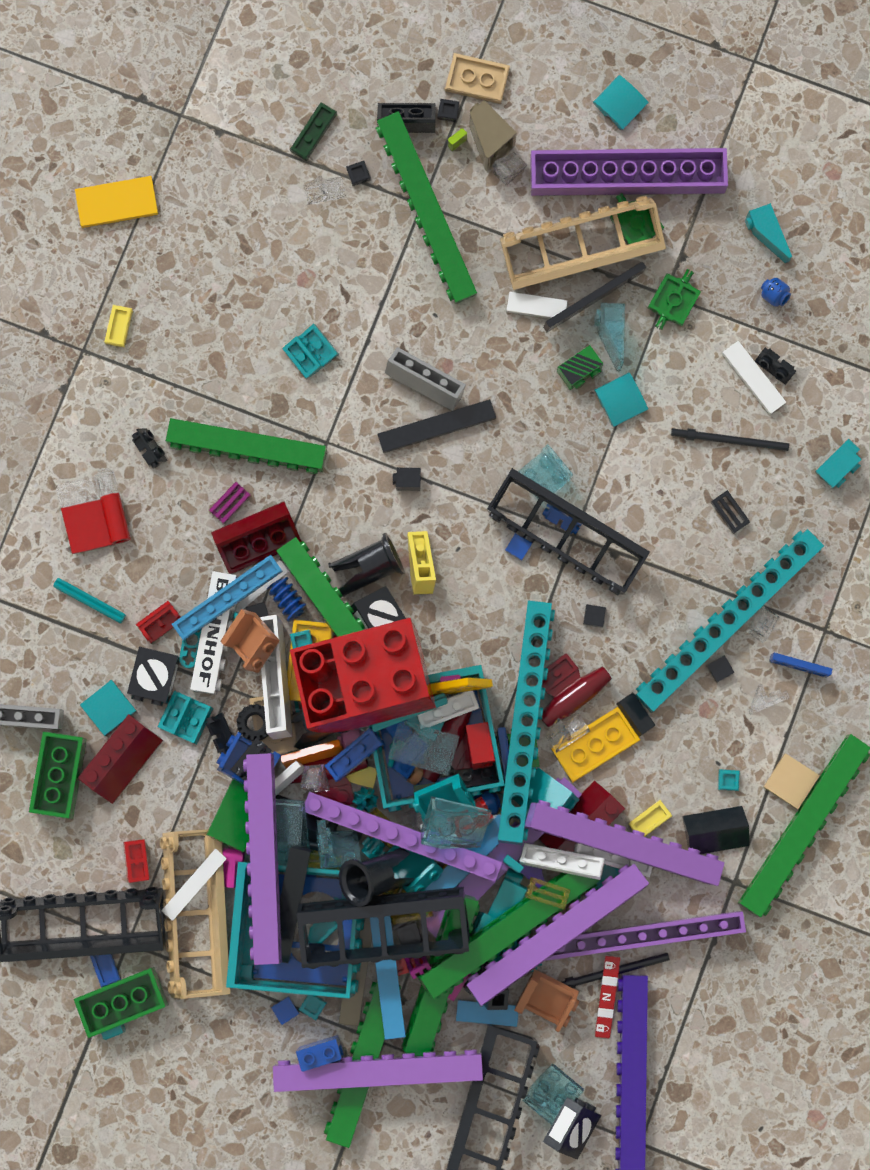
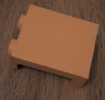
M244 609L240 610L221 639V643L224 646L233 648L245 662L243 665L245 670L259 673L280 641L256 613Z
M534 969L517 1001L514 1011L522 1014L524 1009H527L556 1024L555 1031L559 1032L562 1026L566 1028L571 1018L569 1016L570 1011L575 1012L579 1004V1000H577L579 991Z

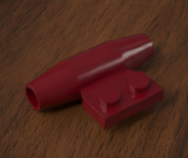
M567 653L547 667V680H542V688H546L545 692L554 698L543 709V723L550 727L571 716L592 700L611 681L612 678L607 670L602 666L580 677L579 668Z
M472 711L444 722L436 741L433 742L428 751L422 777L435 783L449 764L454 771L472 768L467 736L465 735L466 725L469 723Z
M335 756L303 764L306 770L290 783H313L312 793L345 805L355 804L352 802L354 800L352 784L345 776L339 782H336L325 767ZM367 759L347 775L368 768Z

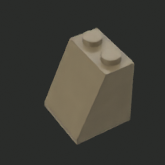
M485 100L480 104L476 103L470 109L469 127L484 169L488 172L515 147L517 132Z

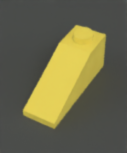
M408 532L413 595L433 594L436 577L428 532Z

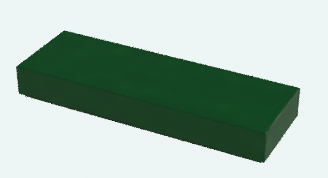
M320 102L291 146L290 152L307 161L333 122L337 111Z

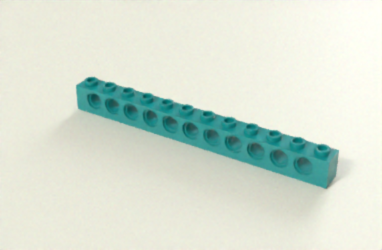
M808 529L804 532L800 530L792 538L794 542L790 546L785 544L778 551L779 557L775 560L771 558L764 565L766 569L762 573L757 571L750 578L752 583L749 586L743 585L736 592L738 596L733 601L729 598L721 606L724 610L719 615L715 612L707 620L709 624L705 628L700 626L693 633L695 638L691 642L686 640L679 647L681 651L676 656L671 654L664 661L667 665L662 670L658 667L650 675L652 679L648 683L644 681L636 688L638 693L635 696L651 713L824 547ZM796 546L803 549L802 556L795 553L794 548ZM786 560L789 563V569H783L780 566V561ZM768 573L774 575V583H769L766 580ZM753 587H757L761 590L760 597H756L752 594ZM738 601H744L747 604L745 611L738 608ZM724 615H730L733 618V623L726 624L723 620ZM710 628L718 630V638H712L709 635ZM696 642L704 644L705 649L703 652H698L695 649ZM685 655L690 658L689 666H684L681 663V656ZM668 669L676 672L674 680L667 678L666 671ZM654 683L661 685L662 691L660 694L652 691Z
M528 600L498 834L499 843L522 845L523 840L527 841L528 828L524 827L530 809L527 808V802L532 800L533 788L529 786L530 779H535L536 768L532 767L533 759L537 760L538 747H534L535 739L539 740L541 728L537 727L538 719L542 720L543 708L539 707L540 700H544L546 688H542V680H547L548 668H544L545 660L549 661L550 656L547 641L552 640L553 629H549L550 621L554 622L555 610L551 609L552 603ZM542 620L545 625L538 628L534 625V622ZM534 639H539L542 641V645L534 647L531 642ZM533 658L538 659L540 665L532 667L529 661ZM529 678H534L538 684L531 687L527 685L526 681ZM532 698L535 704L531 707L526 706L524 700ZM528 717L533 721V724L531 726H524L521 722L522 719ZM522 737H526L530 740V744L528 746H521L519 740ZM524 757L527 759L528 764L521 767L516 763V760ZM517 777H522L526 783L524 786L518 787L514 784V780ZM519 797L522 799L523 804L520 807H514L511 800ZM513 817L518 818L521 823L516 828L509 825V820Z

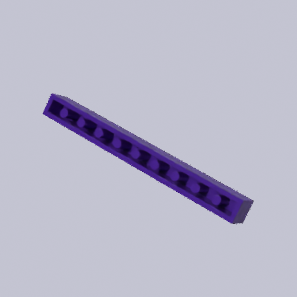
M621 974V979H618L617 989L621 991V1000H617V1012H621V1021H617V1033H620V1042H617L616 1051L617 1054H620V1063H616V1075H620V1084H616V1096L619 1097V1105H616L615 1113L616 1118H619V1126L615 1127V1138L619 1139V1147H615V1160H618V1169L615 1170H645L648 976Z

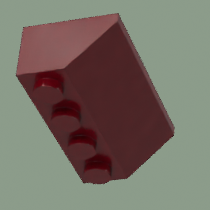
M285 501L211 532L229 574L261 562L269 555H277L276 550L295 537L299 542H302Z
M128 714L78 779L113 804L163 740L135 717Z
M594 780L579 797L580 800L569 813L576 815L577 812L589 815L588 819L595 821V818L607 821L609 826L625 808ZM544 833L539 838L548 848L574 852L575 842Z

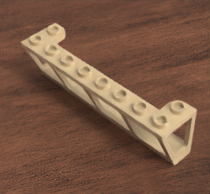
M647 196L638 197L635 202L631 203L628 201L619 202L617 207L613 208L604 206L598 208V212L590 213V211L582 212L576 218H571V216L564 217L558 223L553 224L552 221L545 222L539 228L527 227L522 229L521 233L508 232L500 238L513 290L666 249L656 203L651 197L648 198ZM633 209L636 211L649 209L656 236L626 245L617 214ZM612 215L620 246L588 255L579 224ZM575 226L582 256L550 265L542 234ZM537 236L544 267L514 274L507 247L520 243L522 239Z
M208 829L162 833L160 838V847L163 849L161 867L164 870L162 888L165 890L166 897L163 900V908L175 895L174 876L192 875L197 870L174 871L173 853L178 851V837L204 836L205 860L215 849L223 855L222 843L207 836ZM223 864L207 881L208 908L205 910L181 911L176 916L208 915L210 950L178 953L177 918L172 921L167 917L164 921V928L168 935L165 948L169 954L166 968L170 974L167 988L172 998L187 999L230 994V988L226 987L229 960ZM210 956L212 988L187 991L185 979L180 977L179 958Z

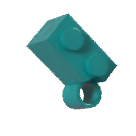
M848 439L815 473L831 488L834 486L839 488L846 481L844 476L849 471L853 474L861 466L859 462L862 459L856 454L860 448Z
M510 868L508 869L488 911V915L497 918L529 895L526 892L527 887L520 884L524 875Z

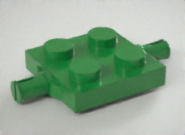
M623 193L616 197L618 202L627 201ZM633 209L617 214L624 241L627 245L655 236L649 209L641 211ZM611 215L610 219L614 224L613 216ZM660 222L661 228H662V231H663V230H664V226H663L662 223Z
M686 269L682 279L675 278L666 273L648 306V309L660 316L655 325L657 329L659 327V330H663L667 321H672L681 327L683 326L701 293L700 290L692 287L689 283L694 274L693 271L688 275L690 270Z

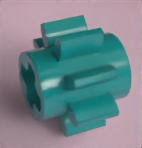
M361 786V790L354 792L355 796L352 802L357 805L356 809L365 810L369 813L370 809L377 807L376 803L379 796L374 794V789L370 787L367 789Z
M367 837L361 843L364 846L361 851L368 858L386 853L382 850L386 845L380 839L374 837L370 839Z

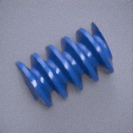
M284 577L272 583L267 589H271L269 592L270 596L276 595L273 599L274 602H280L278 608H285L282 614L284 616L289 615L286 620L291 622L305 612L303 609L306 603L299 604L302 597H294L298 591H290L293 584L286 585L289 578Z

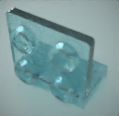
M548 444L542 448L538 456L518 471L553 493L558 491L573 477V473Z
M317 820L316 838L320 869L341 867L345 861L351 859L361 862L357 831L330 832V828H326L325 820Z
M551 1064L529 1087L526 1097L522 1101L552 1125L566 1098L575 1100L576 1097L578 1098L584 1092V1088L555 1064Z

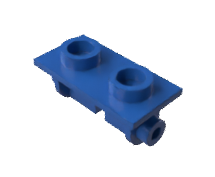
M547 504V507L550 509L545 508L542 515L555 525H557L560 519L563 520L560 528L566 531L572 522V518ZM576 523L570 534H577L580 529L577 525L581 526L582 524Z

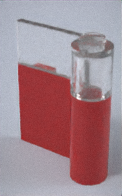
M109 468L97 470L98 473L94 477L55 486L72 554L131 540L115 474Z

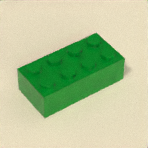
M43 732L29 813L73 819L80 783L78 777L82 772L87 743L86 738Z
M155 967L74 999L88 1038L169 1005Z

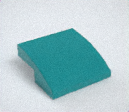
M618 75L593 101V104L604 116H608L620 130H623L649 103L621 75Z
M312 324L300 336L294 337L282 348L306 379L339 355L316 324Z
M629 372L594 390L613 427L648 410L647 404Z
M174 690L157 727L197 745L206 726V719L210 717L214 708Z

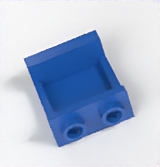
M238 732L236 736L231 735L226 744L229 749L226 754L221 753L216 763L219 764L217 768L219 772L244 785V780L230 769L252 742L242 737V733ZM274 751L271 754H274L275 767L281 755Z
M335 1035L300 1046L296 1054L301 1071L304 1072L339 1061L344 1052L339 1035Z

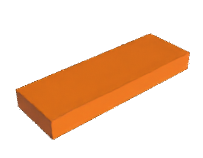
M336 739L282 755L281 761L287 769L295 761L303 765L337 756L344 750V747L340 740Z

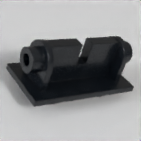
M765 347L755 362L786 385L796 372L794 366L784 359L781 363L777 360L780 356L772 351L771 348L767 349Z
M147 428L136 429L137 432L132 435V441L139 452H142L144 449L147 450L142 456L148 466L154 469L159 466L158 462L168 461L164 450L155 442L153 433Z
M221 712L214 717L206 719V726L210 735L217 736L213 742L217 753H220V755L222 752L226 754L229 749L226 744L232 735L224 714Z
M256 738L230 770L241 779L247 780V772H244L243 760L246 759V755L268 754L272 750Z
M495 764L477 770L472 768L455 770V775H460L467 788L499 782Z

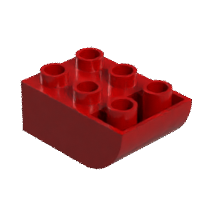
M411 618L290 649L307 729L310 731L333 733L354 730L436 708L418 631Z

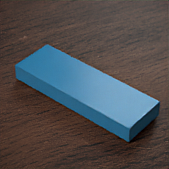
M458 1000L456 1021L517 1027L518 1012L514 1011L516 1005H508L507 1010H487L484 1005L481 1007L477 1001Z

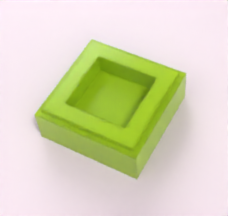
M460 129L448 139V147L451 151H454L467 141V132L464 129Z

